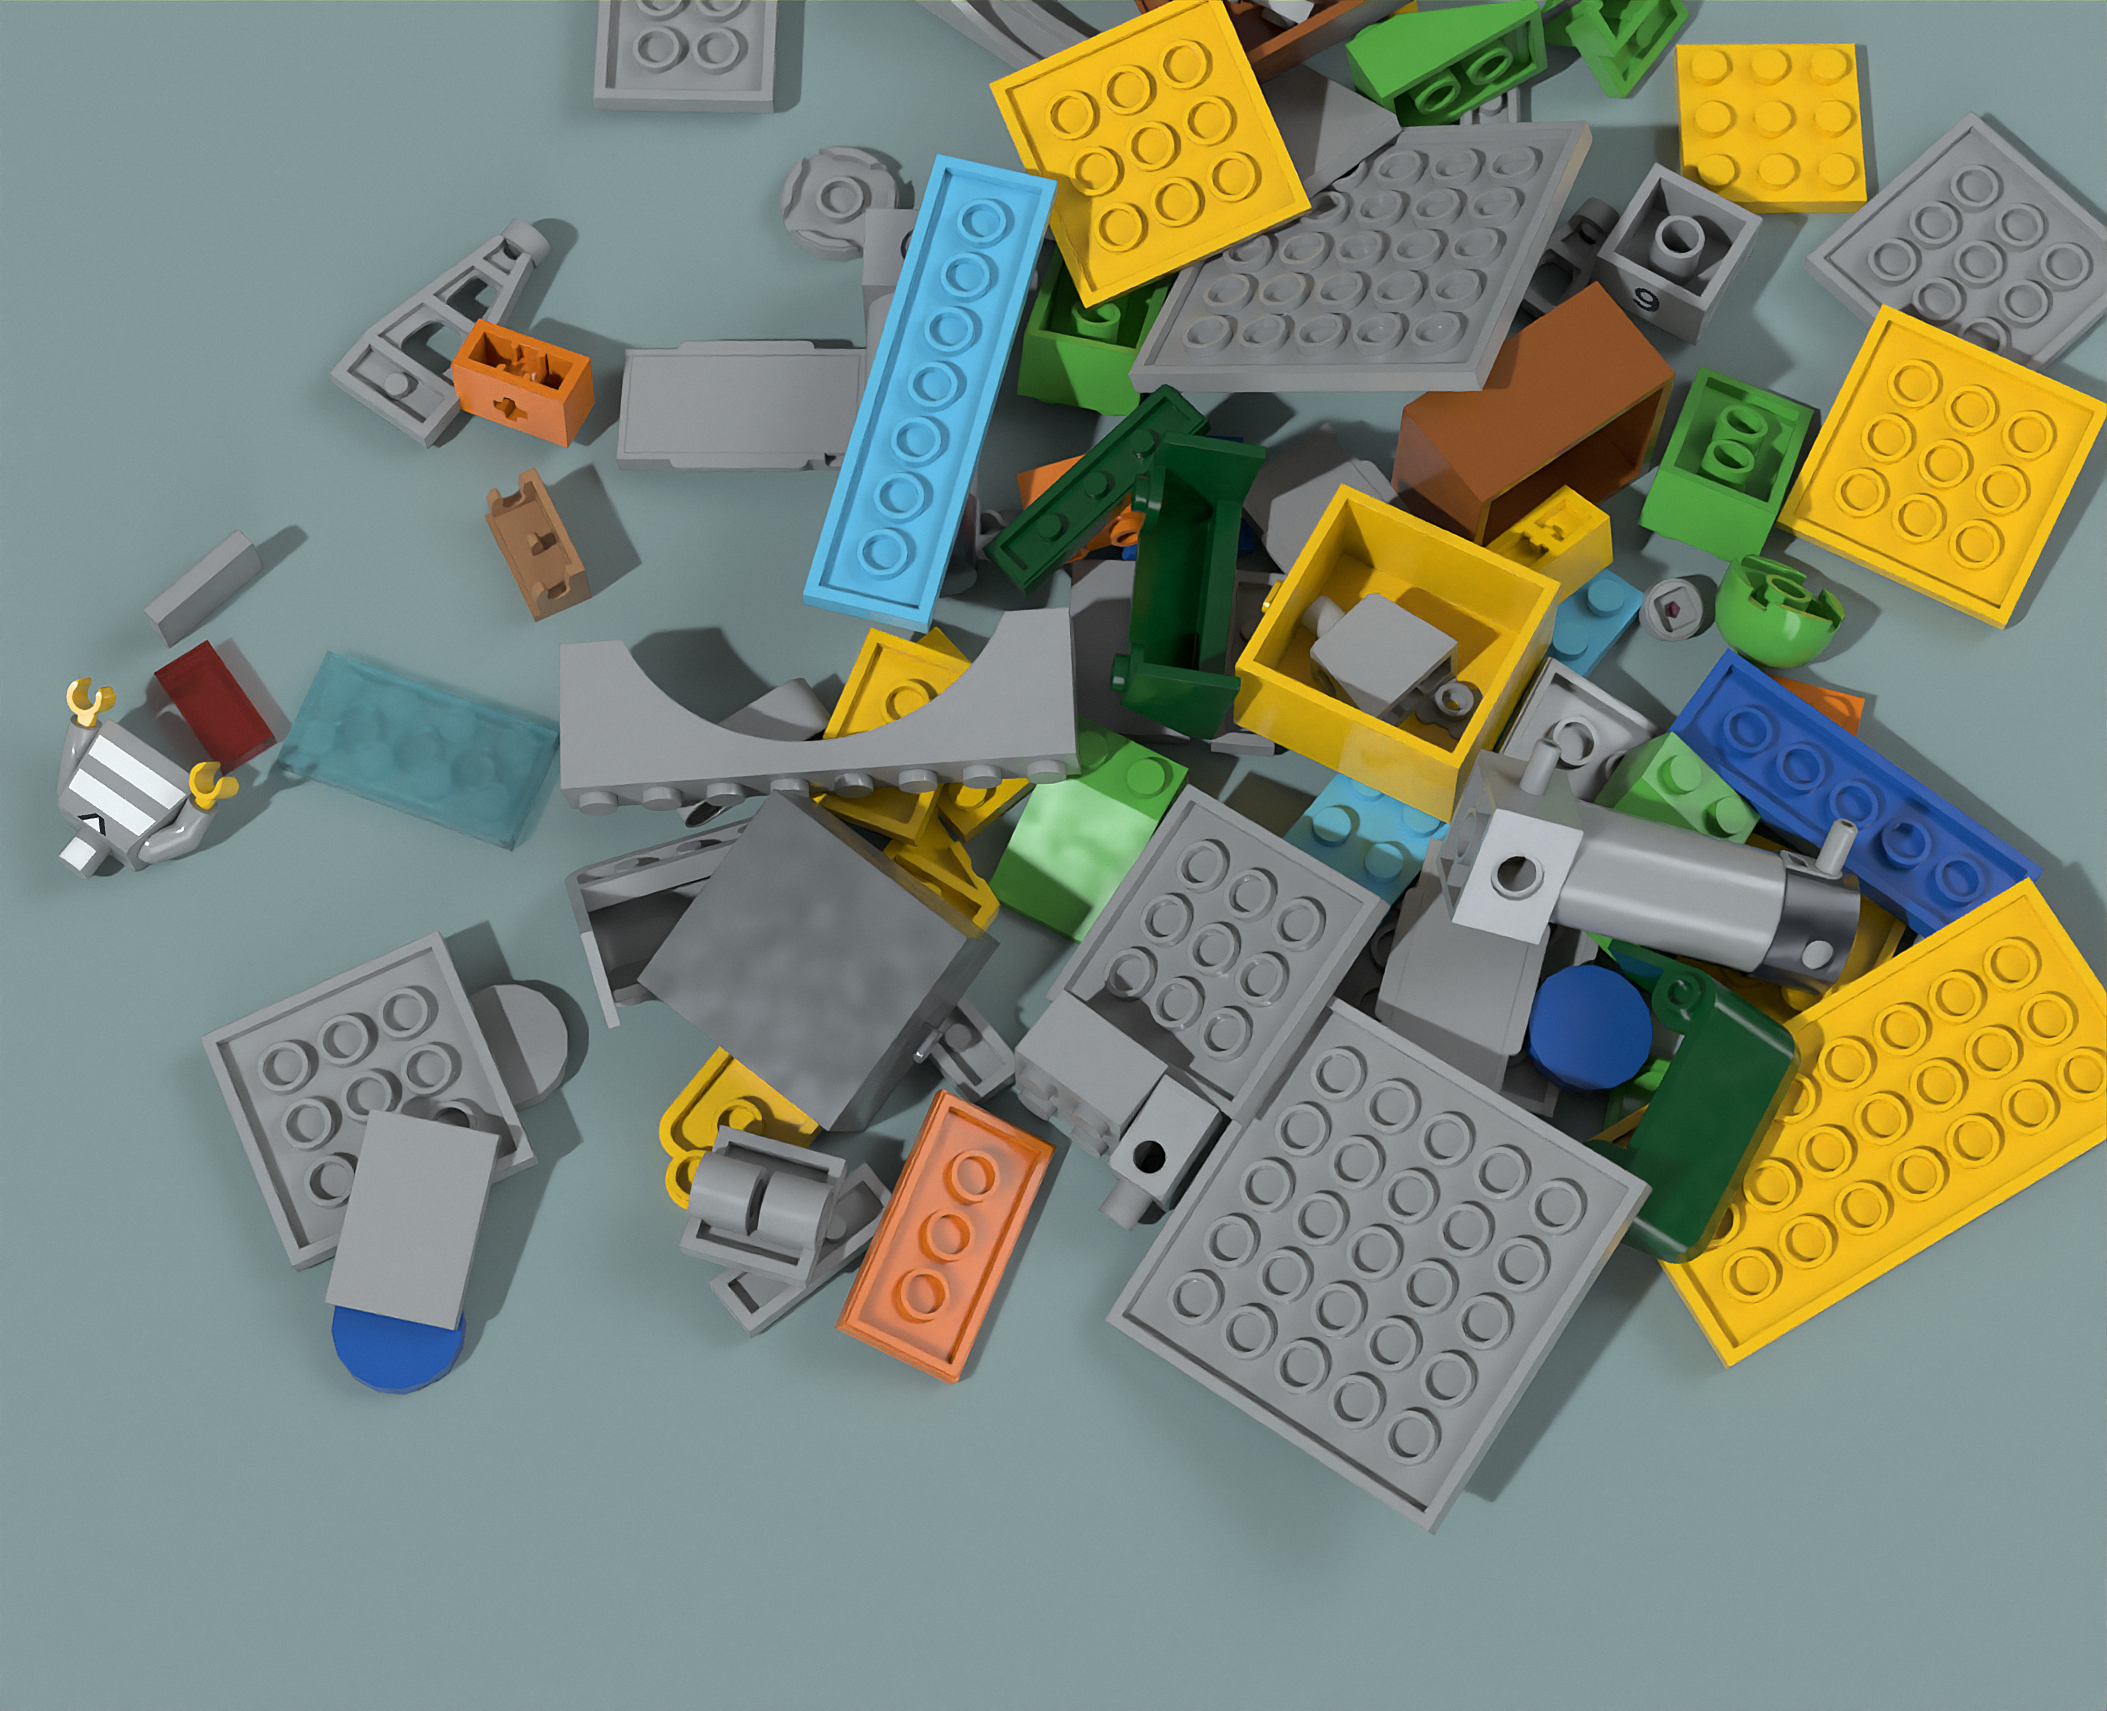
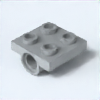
M721 1125L712 1152L707 1151L703 1155L694 1176L688 1203L689 1218L679 1244L681 1253L808 1290L848 1170L846 1159Z

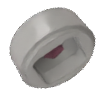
M1678 578L1664 579L1651 584L1643 592L1642 605L1638 611L1639 620L1645 631L1653 638L1668 642L1684 640L1692 636L1700 628L1705 614L1704 600L1699 590L1690 582Z

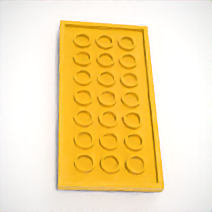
M2027 877L1782 1024L1788 1029L1800 1048V1068L1706 1250L1690 1262L1673 1264L1656 1258L1726 1370L2107 1140V992L2030 877ZM1648 1105L1589 1140H1605L1626 1149Z

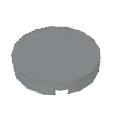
M830 146L819 149L820 154L811 156L807 160L806 157H803L796 162L782 182L779 206L786 233L801 250L822 260L846 262L863 257L865 208L899 209L900 197L896 182L888 173V167L877 156L858 147Z
M518 984L492 985L470 994L468 997L517 1112L543 1102L561 1084L567 1070L566 1064L569 1060L570 1036L559 1009L542 993Z

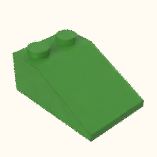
M1518 0L1397 14L1382 24L1374 23L1365 27L1355 36L1354 40L1345 44L1355 92L1396 114L1400 127L1449 125L1460 119L1464 113L1471 110L1474 111L1481 105L1495 99L1548 68L1541 8L1535 0Z
M1056 244L1024 333L1017 395L1037 398L1039 401L1047 404L1061 403L1096 410L1107 416L1121 415L1127 417L1142 403L1145 393L1135 392L1128 373L1171 291L1175 273L1087 311L1059 246Z
M1699 366L1636 524L1653 530L1664 538L1675 539L1711 553L1722 561L1731 562L1736 557L1741 564L1745 555L1759 556L1779 511L1814 410Z
M1078 714L1081 774L1066 775V779L1059 783L1036 784L988 886L1000 905L1080 945L1187 786L1189 769Z
M1673 731L1629 749L1593 802V804L1741 844L1745 843L1761 818L1740 795ZM1585 932L1615 960L1608 950L1612 938ZM1639 946V947L1644 948V949H1647V950H1649V951H1652V950H1653V949H1650V948H1646V947Z

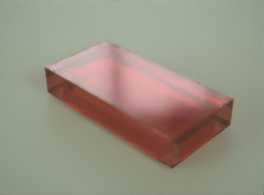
M208 640L154 672L157 681L212 761L220 762L219 771L223 776L277 743L274 734Z

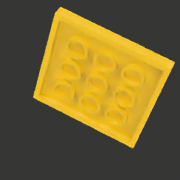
M1222 0L1171 1L989 84L1027 174L1057 181V196L1049 225L1087 311L1093 310L1313 211Z
M1882 304L1777 518L1775 527L2003 631L2107 416V403Z

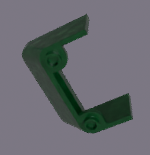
M1165 430L1147 475L1137 473L1134 480L1131 511L1139 512L1141 516L1125 651L1124 654H1114L1109 690L1120 692V705L1184 736L1212 740L1240 691L1241 677L1224 675L1242 507L1266 459L1267 447Z
M1612 939L1608 950L1634 987L1641 992L1652 995V1008L1658 1020L1665 1028L1683 1035L1684 1038L1626 1149L1608 1141L1597 1139L1585 1141L1581 1144L1648 1183L1653 1189L1620 1243L1668 1263H1687L1699 1257L1706 1250L1800 1068L1801 1052L1798 1044L1786 1027L1704 971L1634 944Z

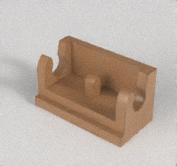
M534 467L519 474L518 485L520 489L513 495L502 497L497 488L489 491L486 500L490 513L485 515V519L534 621L538 622L592 598L586 570Z

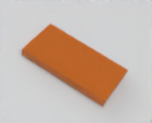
M945 1089L937 1091L834 1328L949 1385L957 1383L1057 1146Z

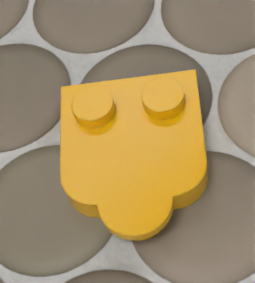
M719 1046L661 1118L659 1125L660 1142L672 1158L665 1176L668 1194L679 1207L688 1211L690 1191L698 1165L707 1151L712 1152L721 1125L806 1149L823 1130V1127Z

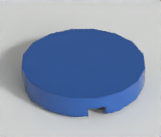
M1596 965L1569 966L1549 976L1535 991L1524 1035L1525 1050L1537 1071L1557 1088L1572 1093L1580 1091L1591 1093L1590 1095L1606 1094L1627 1083L1648 1059L1653 1038L1650 1011L1637 988L1617 972Z
M335 1306L331 1333L337 1356L356 1381L380 1393L405 1395L419 1391V1387L426 1386L434 1380L437 1382L450 1372L463 1350L467 1324L463 1309L458 1330L453 1331Z

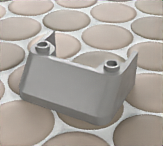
M753 817L597 862L574 871L565 879L566 889L608 1029L621 1025L615 1006H634L651 997L652 992L640 984L637 978Z

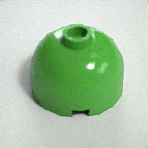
M1745 555L1741 564L1736 557L1732 559L1720 582L1715 597V620L1721 636L1734 649L1733 652L1762 672H1765L1768 667L1787 670L1805 666L1822 654L1834 639L1846 617L1844 606L1824 587L1818 597L1803 588L1802 585L1807 576L1798 570L1772 559L1756 555Z

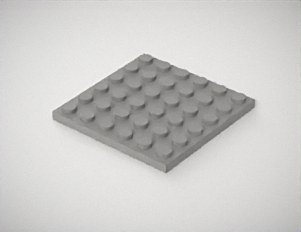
M1587 120L1400 127L1401 132L1315 196L1308 199L1313 209L1312 212L1182 269L1128 373L1135 392L1153 393L1162 384L1174 387L1179 393L1482 391L1593 141Z
M1332 995L1246 1125L1243 1127L1232 1119L1104 1320L1419 1527L1435 1535L1653 1189L1648 1183Z

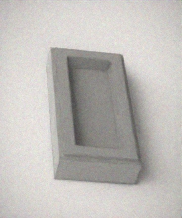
M239 529L234 530L144 606L143 610L155 635L168 648H171L263 569L254 544Z

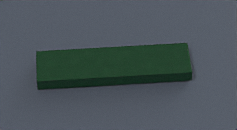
M1162 384L982 549L985 556L1023 594L1029 597L1131 504L1136 474L1147 475L1165 430L1205 436L1212 430L1209 420L1174 387Z

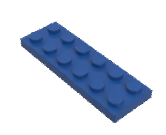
M1727 648L1666 732L1673 731L1761 816L1759 821L1811 858H1818L1834 820L1846 819L1853 822L1858 829V833L1843 868L1851 869L1858 877L1860 891L1863 895L1924 938L1929 937L2027 877H2030L2035 884L2044 871L2042 867L1729 648Z

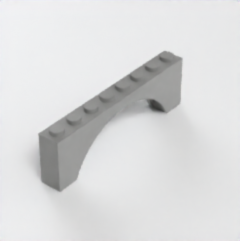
M1069 607L1005 611L993 636L978 658L960 678L933 700L916 711L876 729L847 737L819 741H783L759 738L726 729L695 715L668 697L648 678L636 663L622 639L559 644L560 787L572 809H579L580 812L588 815H608L615 813L618 810V806L643 804V807L649 810L668 811L681 807L684 801L707 800V803L714 806H736L744 803L745 797L769 796L773 789L809 797V793L835 791V794L841 797L857 798L872 794L873 788L899 787L903 792L925 793L935 790L938 787L937 784L963 782L969 788L986 789L1000 785L1002 779L1027 778L1028 781L1035 784H1054L1064 781L1066 775L1081 774L1075 637Z

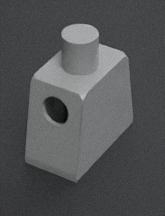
M1378 593L1368 594L1348 613L1326 595L1321 596L1308 607L1301 619V624L1318 638L1310 649V668L1313 680L1324 694L1397 728L1457 673L1458 642Z
M1164 1074L1106 1164L1112 1175L1118 1179V1182L1099 1208V1211L1128 1232L1134 1229L1151 1203L1168 1212L1227 1129L1220 1110ZM1158 1156L1166 1159L1163 1167L1155 1173L1149 1174L1141 1171L1144 1162L1151 1157Z

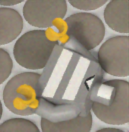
M90 677L77 679L71 683L67 690L66 698L68 706L76 715H73L69 720L61 752L56 795L58 797V809L67 824L77 833L58 854L57 858L78 877L88 880L108 855H111L132 871L138 872L150 863L158 864L195 850L218 812L216 800H226L237 794L239 789L237 779L235 777H222L214 786L213 778L221 765L219 761L199 763L192 769L191 773H188L109 717L102 724L97 719L98 714L107 712L113 707L116 702L114 690L110 686L101 687L96 694V701L93 705L87 695L88 688L91 685Z

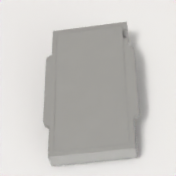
M688 340L682 342L678 349H625L616 455L620 470L708 472L840 471L864 395L866 349H815L814 344L807 340Z
M1327 422L1263 467L1243 502L1242 517L1259 536L1262 547L1286 576L1292 569L1341 483L1413 515L1391 487V483L1373 462L1368 460L1361 462L1351 450L1345 452L1336 440L1337 433Z
M1430 838L1417 888L1409 889L1404 897L1374 1009V1017L1382 1025L1499 1094L1508 1058L1517 1056L1522 1047L1550 936V927L1547 924L1539 945L1452 923L1436 865V859L1443 841Z

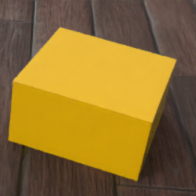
M1341 483L1285 581L1283 582L1278 579L1269 592L1261 609L1265 615L1235 665V677H1241L1240 691L1234 700L1233 723L1450 824L1479 749L1492 751L1552 642L1562 583ZM1378 593L1457 641L1458 666L1457 673L1454 676L1458 683L1470 689L1479 688L1483 695V699L1461 739L1455 740L1451 738L1448 730L1435 724L1424 725L1420 723L1416 718L1415 712L1397 728L1324 694L1313 680L1310 668V649L1318 638L1301 624V619L1308 607L1316 599L1326 595L1348 613L1368 594ZM1450 701L1447 703V708L1457 710L1459 704L1455 701Z

